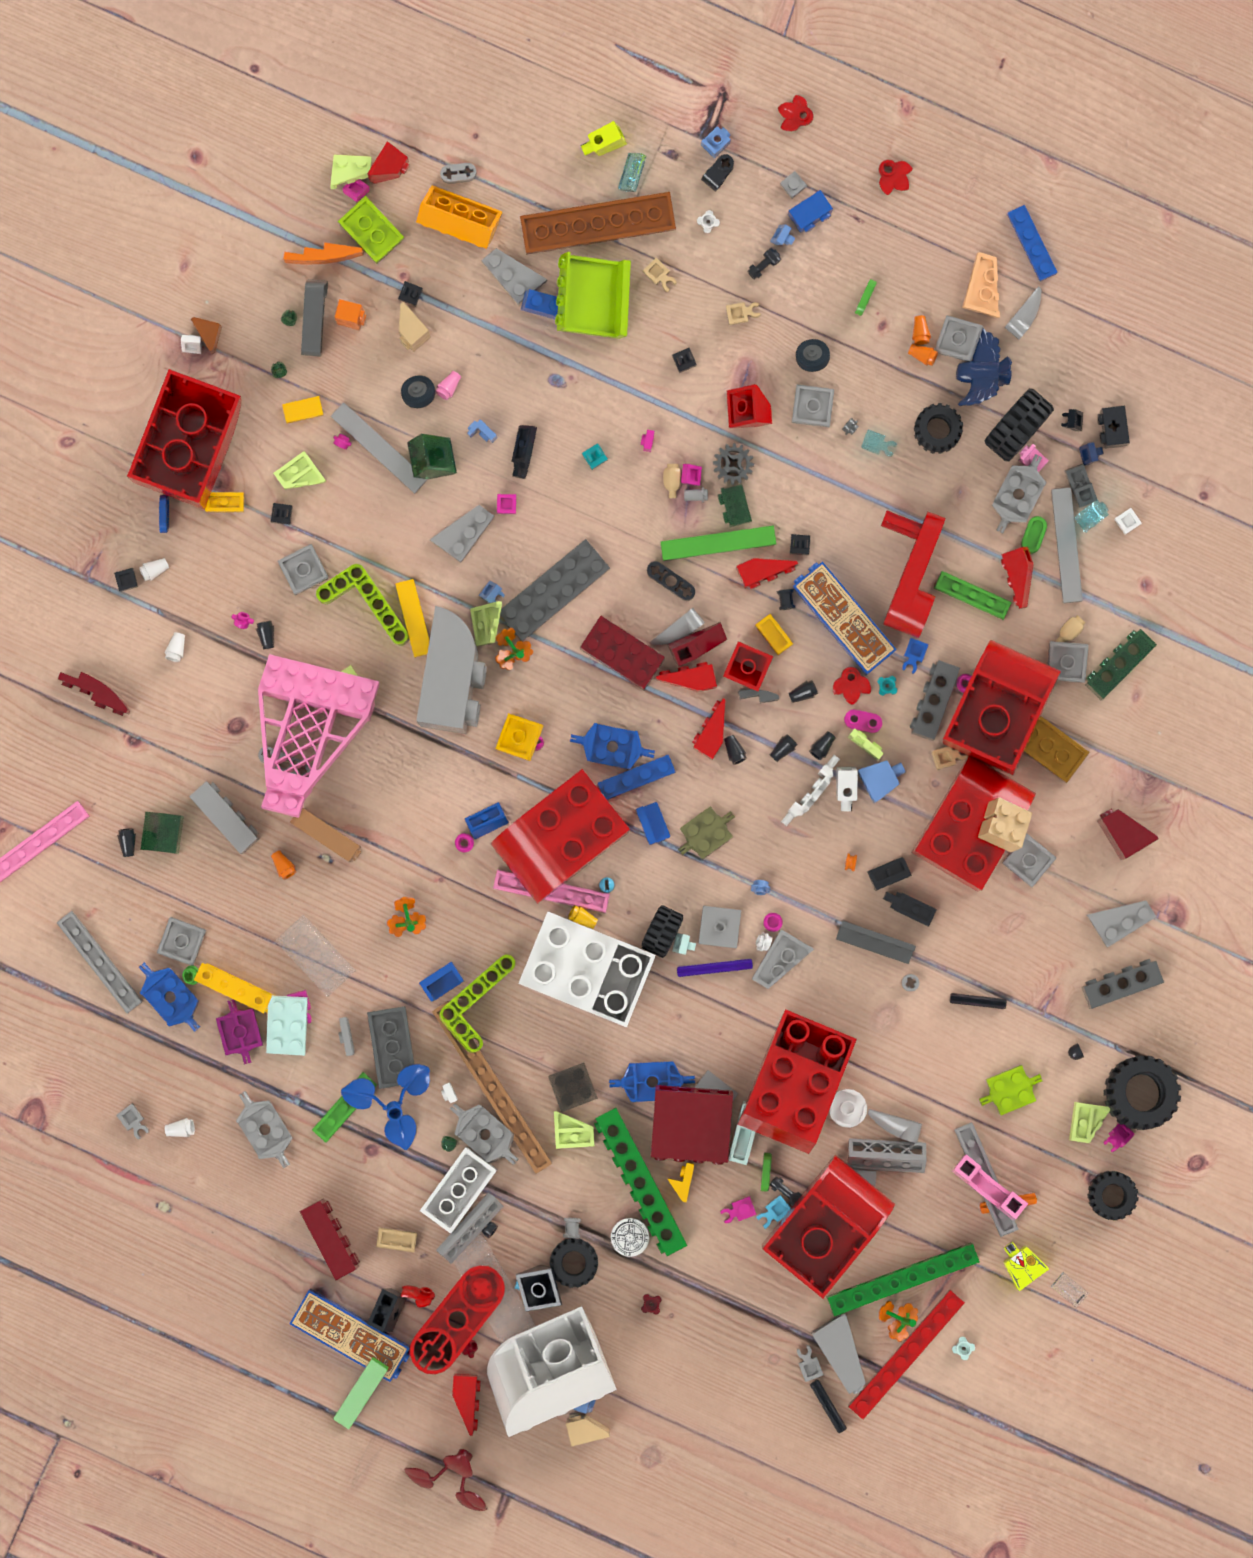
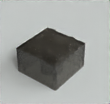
M585 1062L548 1076L561 1112L598 1099Z

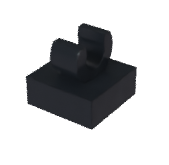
M405 281L398 300L416 307L423 288Z
M690 347L672 354L679 373L697 366Z
M1069 409V413L1062 414L1063 417L1068 418L1067 423H1061L1062 427L1073 431H1082L1083 412L1077 409Z
M273 503L271 523L290 525L293 506Z
M791 534L790 554L809 555L810 535Z

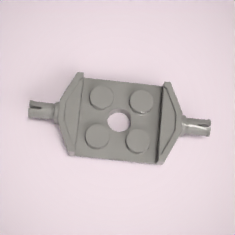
M1035 454L1028 466L1012 465L992 504L993 508L1001 516V522L996 531H1000L1003 534L1008 523L1027 522L1046 485V481L1037 471L1042 457H1038ZM1016 489H1022L1024 492V497L1021 500H1017L1013 496V492Z
M246 1091L243 1094H239L245 1104V1108L236 1122L240 1125L257 1153L258 1158L276 1157L283 1168L290 1165L284 1155V1151L293 1137L270 1100L253 1102ZM262 1124L270 1126V1133L268 1135H263L260 1132Z
M456 1103L452 1105L455 1108L451 1107L450 1110L459 1116L455 1130L456 1136L489 1164L502 1157L510 1161L512 1165L516 1164L515 1161L519 1159L510 1150L514 1134L481 1105H477L467 1111H463ZM487 1129L490 1131V1138L483 1140L481 1132Z

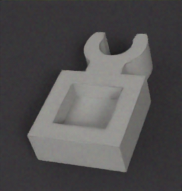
M133 1103L116 1115L127 1131L131 1128L134 1129V1136L137 1139H141L138 1133L140 1129L149 1133L148 1127L141 1125L140 1122L144 1118Z
M806 1345L808 1349L806 1354H801L800 1349H797L798 1356L803 1359L798 1364L805 1382L823 1376L817 1356L811 1358L812 1350L809 1345Z

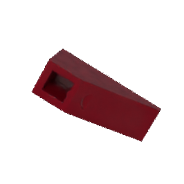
M718 622L669 643L668 646L675 663L681 666L699 658L727 640L721 622Z

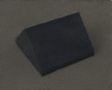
M538 1265L516 1274L525 1311L562 1305L552 1267Z

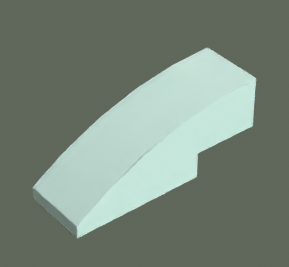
M743 1101V1103H742L738 1121H739V1119H740V1116H741V1114H742V1111H743V1109H744V1106H745V1104H746V1101ZM738 1122L728 1160L747 1165L755 1132L738 1125Z

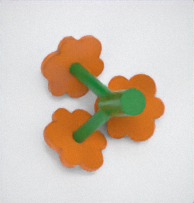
M513 628L503 629L496 636L499 646L509 645L512 649V653L509 650L498 651L495 661L501 669L512 670L515 659L527 662L530 660V655L533 654L529 641H517L514 646L512 640L516 638Z
M402 897L394 902L395 910L404 912L406 920L402 916L393 915L392 919L387 921L390 934L400 937L406 928L409 932L420 934L421 930L426 928L425 915H419L418 912L409 915V909L415 907L414 898Z
M887 1301L880 1308L879 1320L885 1323L891 1317L898 1319L899 1321L895 1320L888 1326V1330L890 1331L889 1337L891 1339L901 1342L909 1336L906 1326H916L918 1309L913 1308L911 1303H906L904 1307L900 1306L898 1308L899 1313L895 1314L892 1311L894 1305L891 1301Z

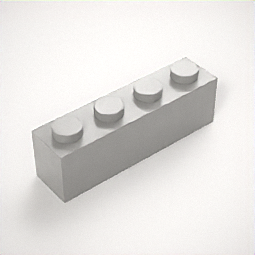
M206 781L189 797L240 854L245 853L259 840L256 836L259 834L252 825L247 826L244 822L246 818L239 810L235 812L231 808L233 803L226 796L224 798L221 797L218 793L221 790L214 782L210 784Z

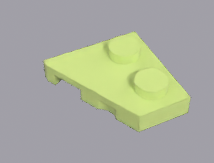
M334 155L331 189H336L337 185L345 182L350 184L358 179L368 178L367 173L372 165V157Z
M305 451L273 473L285 490L326 482Z
M502 601L470 609L476 646L495 643Z
M854 729L848 736L850 740L876 760H879L884 754L881 751L882 747L875 742L871 743L860 730Z
M1074 1102L1069 1140L1090 1143L1095 1136V1132L1100 1129L1103 1120L1111 1111L1110 1108Z
M554 1111L556 1149L595 1146L593 1126Z

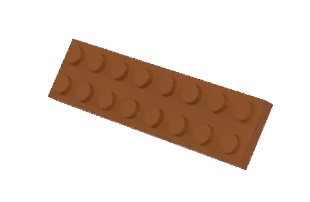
M670 192L520 216L526 255L676 230Z

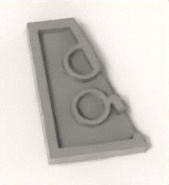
M478 505L431 538L430 541L459 562H462L495 516Z
M1142 901L1088 914L1087 917L1106 947H1109L1154 919L1156 915L1148 902Z

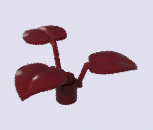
M459 1449L456 1455L445 1456L443 1462L446 1466L434 1477H431L428 1472L422 1469H404L408 1477L415 1484L423 1488H432L434 1486L433 1481L438 1479L449 1468L462 1476L460 1492L455 1494L457 1500L471 1510L485 1511L488 1509L479 1495L464 1489L466 1478H470L473 1474L470 1465L473 1456L465 1449Z

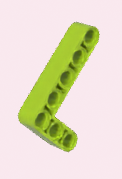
M351 565L317 589V599L323 604H330L356 586L391 640L398 646H403L408 642L409 635L362 565ZM355 569H361L362 575L359 578H354L352 572ZM343 579L346 581V586L343 589L336 587L338 580ZM365 585H372L373 590L371 593H363ZM324 590L330 591V597L326 600L320 597L321 592ZM377 600H381L384 603L380 610H376L373 607L374 602ZM387 616L394 617V623L390 626L384 624V619ZM397 632L405 634V638L402 641L395 640Z
M511 955L500 957L439 1012L441 1022L470 1053L478 1052L483 1046V1040L464 1019L462 1014L514 969L515 959ZM503 959L510 961L511 967L509 969H504L501 966ZM494 972L497 977L496 981H489L487 973ZM475 984L480 985L482 993H473L472 986ZM465 997L468 1001L467 1006H459L458 998ZM444 1010L452 1011L453 1018L451 1020L444 1018ZM458 1024L465 1026L466 1032L464 1034L457 1033L456 1026ZM476 1039L479 1044L478 1048H470L469 1040Z

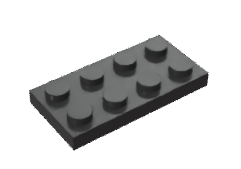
M406 1006L367 1012L379 1089L400 1086L397 1083L400 1071L407 1066L415 1064Z

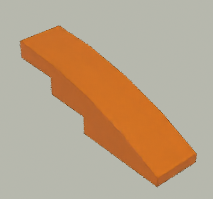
M324 242L323 250L304 247L303 254L284 252L283 259L285 263L328 264L363 256L364 252L359 247Z

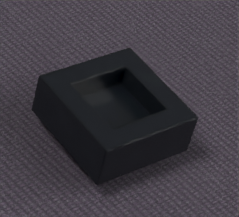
M134 568L114 573L120 592L138 587Z

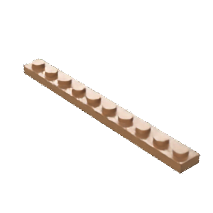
M449 1001L445 1002L433 1010L432 1013L505 1127L514 1134V1141L535 1174L551 1165L552 1162L481 1051L479 1050L476 1053L468 1052L441 1022L439 1012ZM444 1010L443 1016L445 1019L451 1020L453 1013L451 1010ZM458 1024L456 1031L458 1034H464L466 1028L464 1025ZM470 1039L468 1042L470 1048H478L474 1040Z

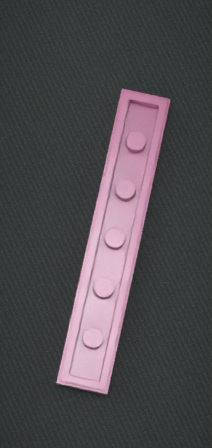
M79 801L75 802L0 858V883L90 817Z
M497 870L493 889L532 897L513 873ZM563 884L544 900L570 906H581L584 909L606 913L610 894Z

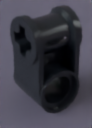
M728 154L721 155L705 172L701 180L716 192L732 172L734 166L733 158ZM722 161H723L724 163H725L726 161H729V165H728L729 167L725 166V167L723 168V167H722Z

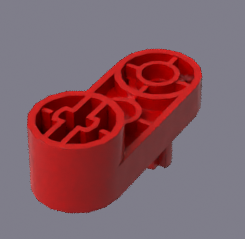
M888 510L886 511L881 526L915 539V543L883 625L916 638L920 637L936 596L919 590V586L946 518L927 511L921 524Z
M479 1265L465 1272L418 1331L410 1344L411 1360L418 1370L426 1374L435 1375L445 1372L498 1307L504 1296L505 1285L502 1276L495 1269ZM455 1311L462 1312L466 1317L465 1325L459 1329L453 1328L449 1323V1317ZM430 1331L439 1332L433 1341L427 1340L423 1344L421 1350L424 1353L416 1360L414 1354L415 1344L417 1340L423 1343V1340L419 1337ZM444 1334L447 1339L438 1349L441 1353L440 1357L433 1356L427 1365L422 1367L419 1363L428 1353V1350L425 1349L426 1345L430 1344L433 1346L439 1337ZM450 1340L452 1346L450 1361L444 1358L443 1361L446 1365L443 1368L437 1370L427 1369L434 1360L438 1362L443 1358L445 1351L442 1349Z

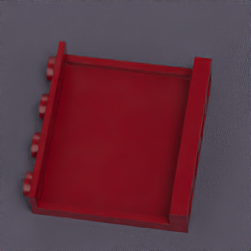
M656 1085L651 1158L658 1161L674 1159L676 1162L693 1160L694 1163L699 1164L704 1163V1161L712 1162L715 1165L728 1163L733 1090Z

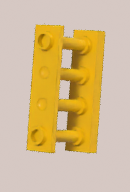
M202 963L194 978V981L259 1012L268 1013V1004L274 994L211 964Z

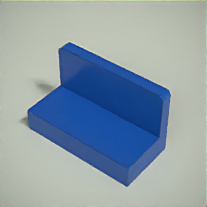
M657 802L636 809L649 846L670 838V833Z

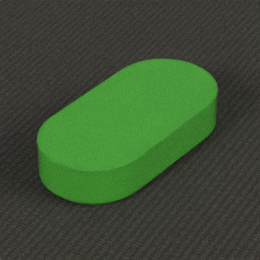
M869 280L855 314L863 315L877 284L876 281Z
M1036 516L1031 518L1027 524L1021 541V547H1028L1030 554L1036 553L1041 546L1047 529L1045 519Z
M764 1152L761 1191L765 1192L769 1191L771 1153Z

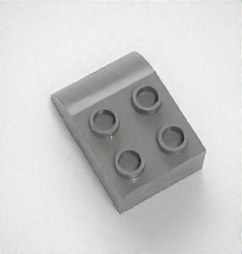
M435 606L416 721L423 728L466 734L467 726H478L481 704H479V701L472 700L474 688L484 689L487 667L485 663L478 662L476 643L463 620L453 612Z

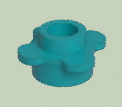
M894 676L878 678L877 683L880 687L878 692L881 696L897 693V688L895 687L896 678Z

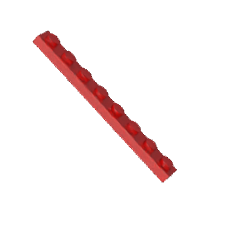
M949 1290L848 1407L864 1420L965 1302Z

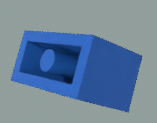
M819 190L788 211V216L800 233L803 231L807 233L815 227V223L820 220L824 222L829 219L833 208L822 191Z
M529 289L524 293L521 310L555 320L558 312V306L556 305L557 297Z

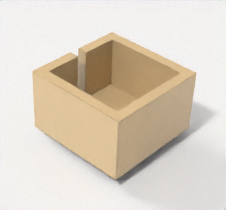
M1001 798L992 800L988 803L984 816L987 820L982 822L978 838L1009 852L1021 849L1032 812Z

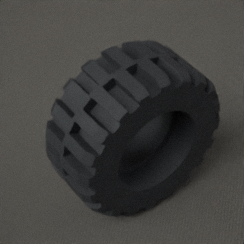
M1029 388L984 440L985 444L1000 458L1009 462L1054 411L1053 405L1036 390Z
M1135 1056L1118 1063L1110 1071V1076L1105 1081L1107 1086L1104 1090V1096H1106L1107 1101L1104 1102L1106 1107L1109 1106L1111 1110L1109 1111L1112 1117L1115 1116L1119 1124H1124L1130 1129L1147 1130L1164 1125L1166 1121L1173 1117L1172 1114L1177 1112L1179 1108L1177 1103L1181 1102V1096L1179 1095L1181 1085L1177 1084V1075L1171 1072L1172 1068L1169 1065H1165L1163 1060L1155 1059L1153 1056ZM1136 1075L1149 1076L1158 1087V1101L1148 1111L1134 1109L1127 1100V1083Z

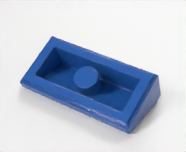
M499 802L464 818L474 839L482 837L509 823Z

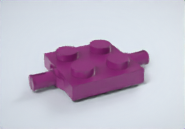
M234 999L227 1001L230 1013L216 1018L225 1056L238 1053L242 1055L244 1064L252 1063L249 1051L263 1046L255 1011L253 1008L244 1011L238 1010Z

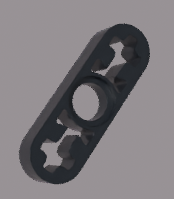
M654 561L648 565L647 574L651 579L683 601H690L694 598L695 588L692 584L660 562ZM656 566H659V571L662 574L664 573V571H667L668 573H666L663 577V580L660 581L659 578H661V576L659 574H651V567L655 568ZM674 576L677 580L676 585L668 586L665 582L666 578ZM680 581L683 582L681 587L684 589L691 588V596L687 595L684 597L681 589L678 592L675 591Z

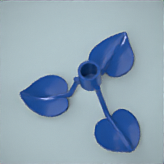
M414 1064L402 1069L397 1077V1083L403 1087L399 1101H392L387 1105L373 1095L375 1093V1086L368 1079H355L341 1089V1095L344 1100L357 1109L369 1108L372 1105V1099H374L383 1110H386L387 1116L390 1119L384 1128L385 1136L390 1142L404 1150H408L415 1138L416 1123L410 1115H403L401 1107L406 1090L410 1095L417 1096L423 1094L428 1089L430 1068L425 1065Z

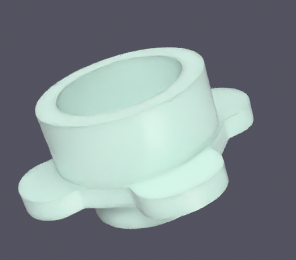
M960 1337L957 1345L952 1347L953 1353L959 1354L962 1360H967L971 1352L975 1350V1345L969 1343L965 1337Z

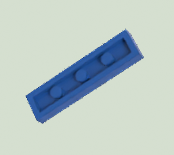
M1023 205L1008 212L1007 216L1039 281L1041 282L1056 275L1058 272L1026 206Z
M666 755L598 782V786L603 796L608 800L676 772L669 755Z

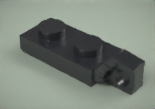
M520 425L518 427L511 460L514 463L513 477L526 479L536 438L537 427Z
M886 892L883 897L884 900L892 903L890 908L894 909V911L927 927L930 926L937 909L904 893L897 892L896 895Z

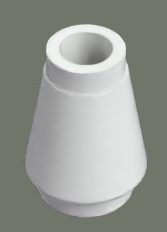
M165 558L143 563V566L139 567L145 581H152L169 569Z
M174 632L164 652L166 659L180 662V659L183 658L184 634Z
M188 1118L165 1125L166 1136L190 1137V1135L195 1133L192 1119L188 1120Z

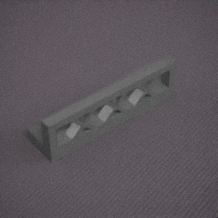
M845 921L841 922L836 940L909 964L912 953L916 948L913 944Z

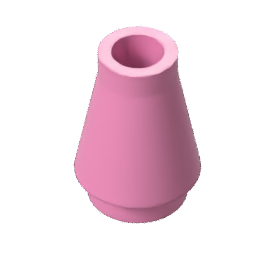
M452 371L436 386L435 392L437 395L445 400H448L449 397L452 398L461 376L457 372Z

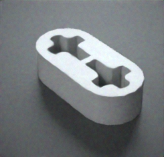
M471 163L446 165L441 169L440 173L443 182L447 184L470 182L475 179L477 174L475 166ZM466 168H469L470 171H473V173H470L469 177H467L466 174H460L459 172H465ZM447 170H451V173H457L451 175V179L444 176V174H447Z

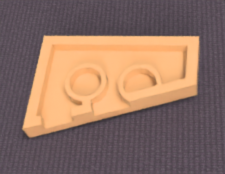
M981 252L976 254L962 308L1000 318V311L998 310L999 293L997 292V257Z

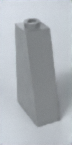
M842 1313L811 1332L848 1393L851 1394L853 1392L857 1394L864 1389L863 1385L866 1383L845 1313Z

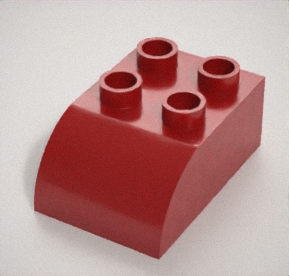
M168 369L127 477L137 485L205 510L236 429L241 409V396Z
M968 755L911 853L977 892L982 891L1005 852V849L978 838L982 822L987 820L984 816L988 803L1001 798L1028 811L1036 793L986 763Z
M581 769L513 822L490 844L536 903L539 904L627 835L630 829L584 770Z

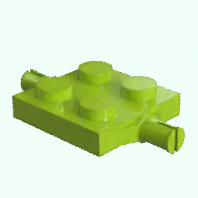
M1019 1065L987 1078L986 1082L990 1095L979 1098L980 1103L983 1106L993 1102L997 1106L999 1114L1004 1115L1036 1102L1032 1085L1043 1082L1042 1077L1039 1074L1029 1078L1025 1074L1023 1066Z

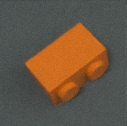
M339 299L334 318L338 325L360 330L361 325H365L367 315H365L361 304Z

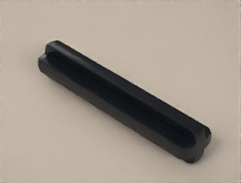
M951 993L949 999L952 1004L1006 1009L1007 1000L1001 998Z
M813 1381L810 1387L836 1431L842 1433L847 1429L845 1423L820 1381Z

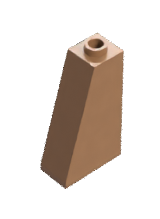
M302 808L299 818L293 817L290 821L291 824L348 862H351L352 859L356 861L361 854L359 850L361 846L304 808Z

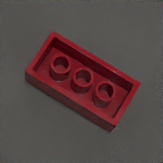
M603 616L599 617L580 646V650L643 691L665 660L663 655Z
M323 1198L299 1212L336 1281L357 1270L360 1260L355 1252H351L349 1248L351 1243L347 1235H342L340 1221L338 1218H333L331 1204L329 1201L325 1202Z

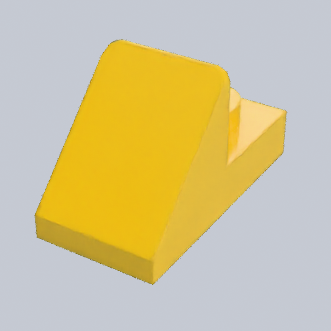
M686 1162V1166L681 1168L680 1177H683V1181L667 1178L682 1202H687L694 1164Z

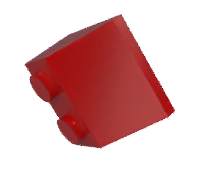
M738 641L723 677L759 691L774 656Z

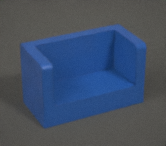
M450 962L419 982L430 1001L433 1002L463 983L464 979L453 962Z

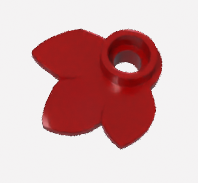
M795 95L792 103L785 102L778 106L779 113L785 118L780 127L784 131H796L800 126H807L813 121L814 114L808 108L807 101L802 96ZM803 113L807 114L805 118H801Z
M892 160L881 162L879 165V173L881 175L879 185L886 195H889L893 189L899 191H907L909 189V180L906 175L913 170L910 164L905 161L894 162ZM885 167H890L892 171L887 173Z
M847 667L842 671L841 677L835 680L833 693L834 695L843 693L845 700L853 705L858 701L860 693H871V685L866 677L860 675L857 668ZM854 674V678L849 680L848 675Z
M402 1286L401 1297L415 1299V1303L419 1308L431 1305L432 1300L435 1298V1293L428 1287Z

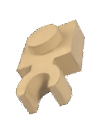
M657 258L643 270V273L655 285L661 282L666 292L670 291L666 286L667 282H672L674 285L677 284L673 277L667 276L670 270Z
M745 302L726 305L729 325L748 322V316L752 318L760 317V313L752 312L754 307H759V303H752L749 307H745Z
M949 746L931 752L937 770L956 765L955 759L963 761L968 757V755L961 756L956 749L952 751Z

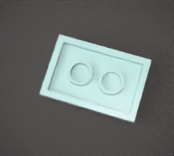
M272 995L268 1004L266 1053L305 1056L307 997Z

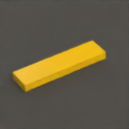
M414 579L395 583L414 658L427 655L430 639Z

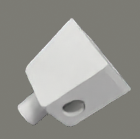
M836 767V798L838 801H841V811H852V801H857L858 770L856 767ZM845 788H850L848 794H844Z

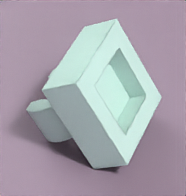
M677 933L672 952L686 955L687 950L695 951L696 943L689 942L690 936Z

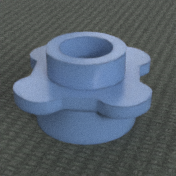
M755 880L753 885H751V891L757 895L770 893L769 882Z

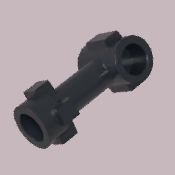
M770 248L763 254L764 260L757 266L752 264L747 272L752 279H759L762 276L760 272L771 264L774 267L782 260L776 249Z
M776 1176L769 1186L772 1187L773 1191L778 1189L788 1197L789 1203L793 1206L802 1194L791 1191L782 1184L784 1180Z

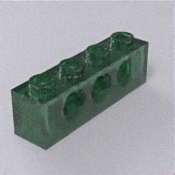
M1142 629L1137 632L1133 630L1126 637L1128 641L1124 645L1120 643L1113 650L1115 654L1110 659L1106 657L1099 664L1102 668L1097 673L1092 671L1086 677L1088 682L1085 686L1100 700H1103L1157 646ZM1129 645L1136 646V655H1132L1129 653ZM1119 658L1123 660V668H1117L1115 666L1116 659ZM1103 672L1110 674L1111 679L1109 682L1102 680L1101 675Z

